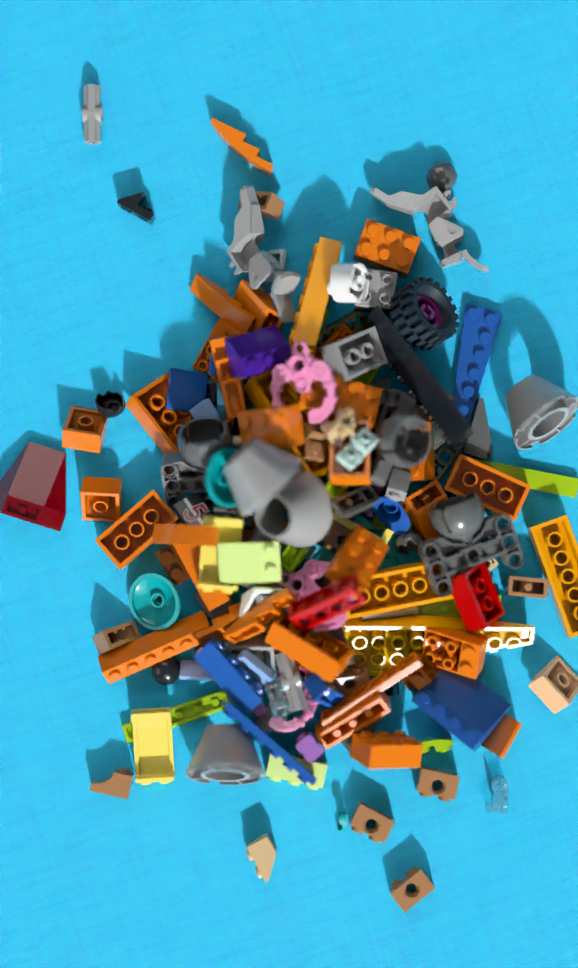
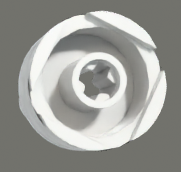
M361 263L333 264L331 266L330 283L327 285L328 294H332L333 299L338 303H361V300H365L369 290V279H365V273H368L366 267Z

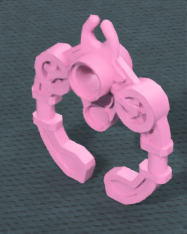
M304 340L300 342L304 350L299 353L297 351L299 342L295 341L292 347V357L285 364L275 366L272 371L273 379L270 392L273 395V402H271V406L285 405V401L281 402L280 392H284V384L290 383L293 380L297 391L306 393L311 389V383L314 378L315 380L322 381L323 388H327V398H323V406L311 410L308 413L310 423H322L333 410L335 401H338L337 397H335V387L337 385L332 374V367L328 362L318 361L309 355L308 345ZM301 360L304 364L302 369H300L299 363Z
M311 559L304 564L303 569L296 573H290L289 571L281 572V577L287 576L288 582L282 583V581H277L281 588H289L298 596L299 600L321 589L315 580L321 578L330 563ZM297 581H301L302 587L296 591L295 584ZM352 596L347 597V599H350V600H355V599H356V598H353ZM290 606L286 607V610H287V613H288V614H289ZM346 613L340 614L312 629L317 633L319 631L336 629L345 623L348 615ZM303 618L301 621L305 624L311 621V619Z
M303 666L296 667L300 675L305 677V680L313 672ZM279 667L277 669V679L274 680L277 682L280 681L281 675ZM258 681L255 682V684L258 683L259 685H261V687L263 686V685H262L261 683H259ZM304 684L302 688L308 708L302 709L304 713L299 719L295 717L288 722L281 717L273 716L268 726L275 732L287 733L304 728L307 720L313 718L317 705L320 703L312 699ZM282 688V699L288 702L286 692ZM262 702L251 710L252 714L257 718H261L267 712Z

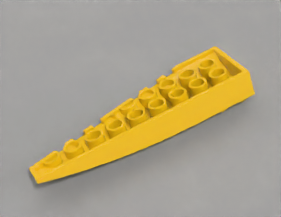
M404 615L361 621V618L357 617L346 619L345 623L340 626L348 645L355 649L353 653L355 663L347 667L367 665L369 676L380 675L413 652H417L421 659L426 628L466 630L462 617ZM495 621L488 628L475 632L489 636L486 651L492 653L497 652L501 648L507 647L512 649L532 645L535 626Z

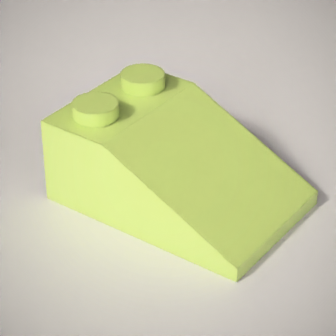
M266 539L217 543L220 583L281 581L278 540Z

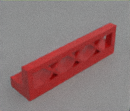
M351 574L291 603L289 619L304 632L366 603L367 597L357 588L358 577L355 574ZM353 594L358 598L356 600L347 599V597ZM334 603L343 604V606L339 608L331 607V605ZM318 611L327 612L324 615L315 614ZM301 619H311V621L304 624Z

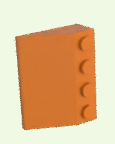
M169 372L133 394L126 403L127 408L163 454L179 452L177 445L179 430L183 425L187 426V423L194 419L190 412L165 409Z

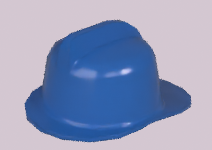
M385 493L383 497H379L380 500L372 507V510L385 528L393 531V534H404L410 528V519L404 510V503L385 497Z

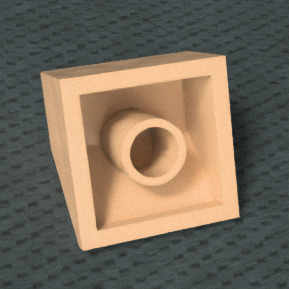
M557 655L535 675L528 687L556 714L570 705L577 695L578 676Z

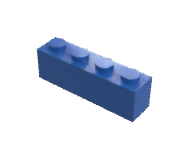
M212 637L195 652L193 657L244 715L248 714L263 701L265 697L264 689L258 683H254L246 669H242L239 666L237 658L225 650V645L222 641Z

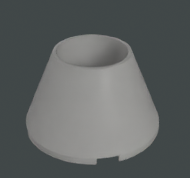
M532 375L519 381L509 390L504 400L514 444L521 450L531 449V445L538 442L541 445L555 437L576 417L574 412L578 408V397L538 375Z
M252 438L236 451L224 464L223 471L240 514L246 516L266 502L264 499L273 492L276 493L293 476L301 465V460L257 438Z
M298 469L276 493L273 492L264 499L266 502L255 510L256 523L265 535L293 547H308L318 543L329 531L333 518L330 506L331 497L327 488L315 475ZM283 501L286 503L290 511V523L287 521L283 513Z
M214 724L206 727L186 769L187 778L209 784V780L219 781V785H244L259 782L261 776L262 778L265 777V771L249 731L246 733L236 724Z

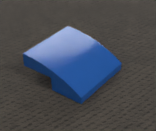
M170 368L165 409L189 412L195 405L205 400L208 374Z

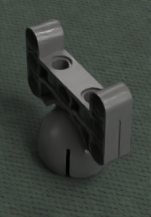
M382 389L375 425L371 428V433L379 439L378 443L371 450V485L384 486L389 480L392 465L399 468H412L423 462L431 449V433L423 430L414 431V429L429 430V426L422 418L411 414L416 404L415 398L400 390Z
M201 417L189 421L187 426L183 425L180 428L177 436L179 452L165 453L161 458L160 472L167 505L171 508L175 503L183 500L184 493L207 491L205 474L211 457L223 448H236L238 450L241 448L231 447L232 435L224 421H220L215 417Z
M467 493L465 498L462 495L454 496L435 504L434 507H430V521L440 536L422 541L418 546V553L430 588L435 594L442 597L450 595L453 589L450 575L500 556L503 564L508 567L517 569L523 565L524 556L511 518L501 513H494L484 518L483 502L477 493ZM503 518V525L498 527V520ZM509 536V543L504 545V538ZM429 545H431L432 552L431 554L426 555L425 550ZM473 550V558L468 559L469 551ZM515 554V561L510 563L511 555ZM438 564V571L432 573L433 565ZM441 582H444V589L442 591H439L438 585Z

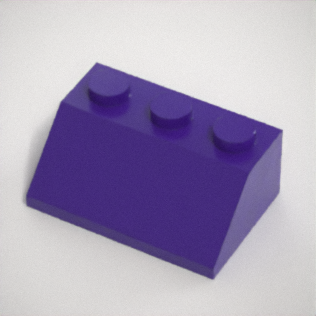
M275 325L224 339L232 377L246 378L270 371L277 365L285 364L292 357L290 344Z

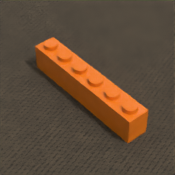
M202 610L173 623L165 629L156 630L99 655L98 660L101 672L107 682L111 684L200 645L195 632L211 627L205 611Z

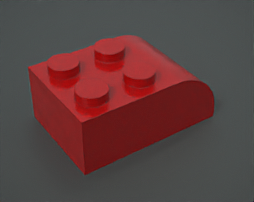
M485 562L468 568L453 580L452 596L467 632L486 629L505 614Z

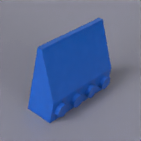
M439 668L432 682L421 688L411 700L474 752L477 751L511 708L509 703L477 678L475 680Z

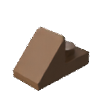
M304 422L305 443L303 444V459L321 463L324 460V442L328 438L321 429V425Z

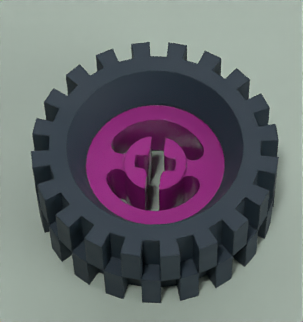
M425 276L414 279L396 291L391 297L392 303L390 304V309L393 310L390 313L391 318L396 320L393 324L395 327H399L401 336L404 335L406 337L405 341L408 344L412 342V347H420V350L423 351L426 349L430 350L452 337L457 332L456 328L459 326V323L456 321L459 319V316L454 312L457 310L456 305L451 303L452 297L446 295L447 290L444 287L441 289L440 283L437 281L433 283L432 278L426 279Z

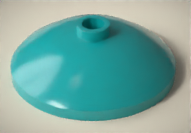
M223 448L217 451L211 457L205 474L206 488L211 499L219 506L227 508L236 507L237 505L223 471V466L238 451L236 448Z
M147 573L138 577L130 588L128 597L129 607L134 618L142 626L150 630H162L171 626L177 620L181 609V600L176 586L169 578L159 573Z

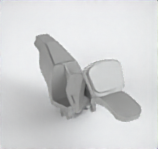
M242 186L239 190L242 207L235 217L233 242L226 251L231 258L229 267L236 266L234 275H239L241 272H249V283L252 289H258L264 280L272 282L270 296L275 302L279 319L283 323L292 322L295 318V310L289 294L297 287L300 275L294 271L284 272L282 266L270 252H265L258 248L265 235L260 205L254 187Z
M435 186L422 195L404 191L388 195L376 187L370 189L371 195L386 204V207L409 215H414L418 211L427 215L428 228L436 245L444 253L445 259L439 262L440 267L444 269L462 263V260H464L473 268L483 273H488L489 268L475 261L466 249L458 252L455 247V243L463 240V228L447 221L452 215L453 209L457 206V198H454L452 201L447 200L451 198V190H447L442 194L438 187Z

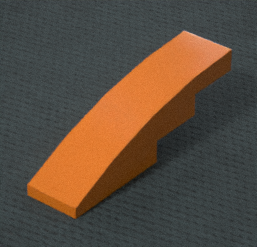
M214 118L210 120L211 127L238 156L253 167L271 176L274 170L273 164L259 158L260 149L246 143L245 133Z
M197 273L190 286V290L215 314L243 334L249 332L256 317L242 309L243 304L228 296L230 292Z
M229 336L211 339L209 343L228 419L236 418L238 412L245 411L246 406L240 378L232 377L224 340L229 338Z
M154 524L153 543L217 547V526Z
M289 588L269 596L237 619L223 633V637L236 644L266 631V623L282 617V609L297 601L298 596Z
M241 602L229 606L230 613L212 619L213 626L195 632L201 647L212 637L220 641L226 639L223 637V633L239 619Z

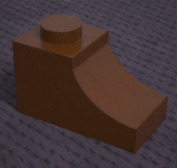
M427 655L421 659V667L400 679L410 691L415 688L420 690L432 682L439 671V668Z

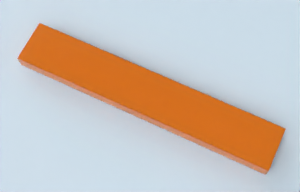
M413 652L347 695L332 709L327 708L321 712V724L324 728L421 667L422 663L418 653Z

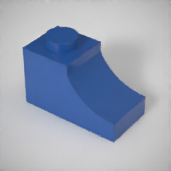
M314 672L309 674L307 679L302 682L315 702L331 709L346 697L343 691L332 682L323 680Z

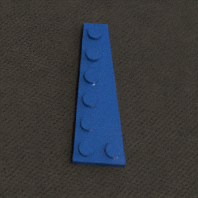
M466 303L453 391L454 399L452 402L469 422L502 313Z
M225 697L221 704L224 714L231 720L236 718L240 722L238 726L246 733L251 731L255 735L253 739L258 744L268 746L270 748L268 752L277 759L279 756L284 760L282 764L289 771L294 769L298 773V779L304 784L309 782L313 786L317 778L283 747L279 746L267 733H264L256 723L249 720L228 698Z

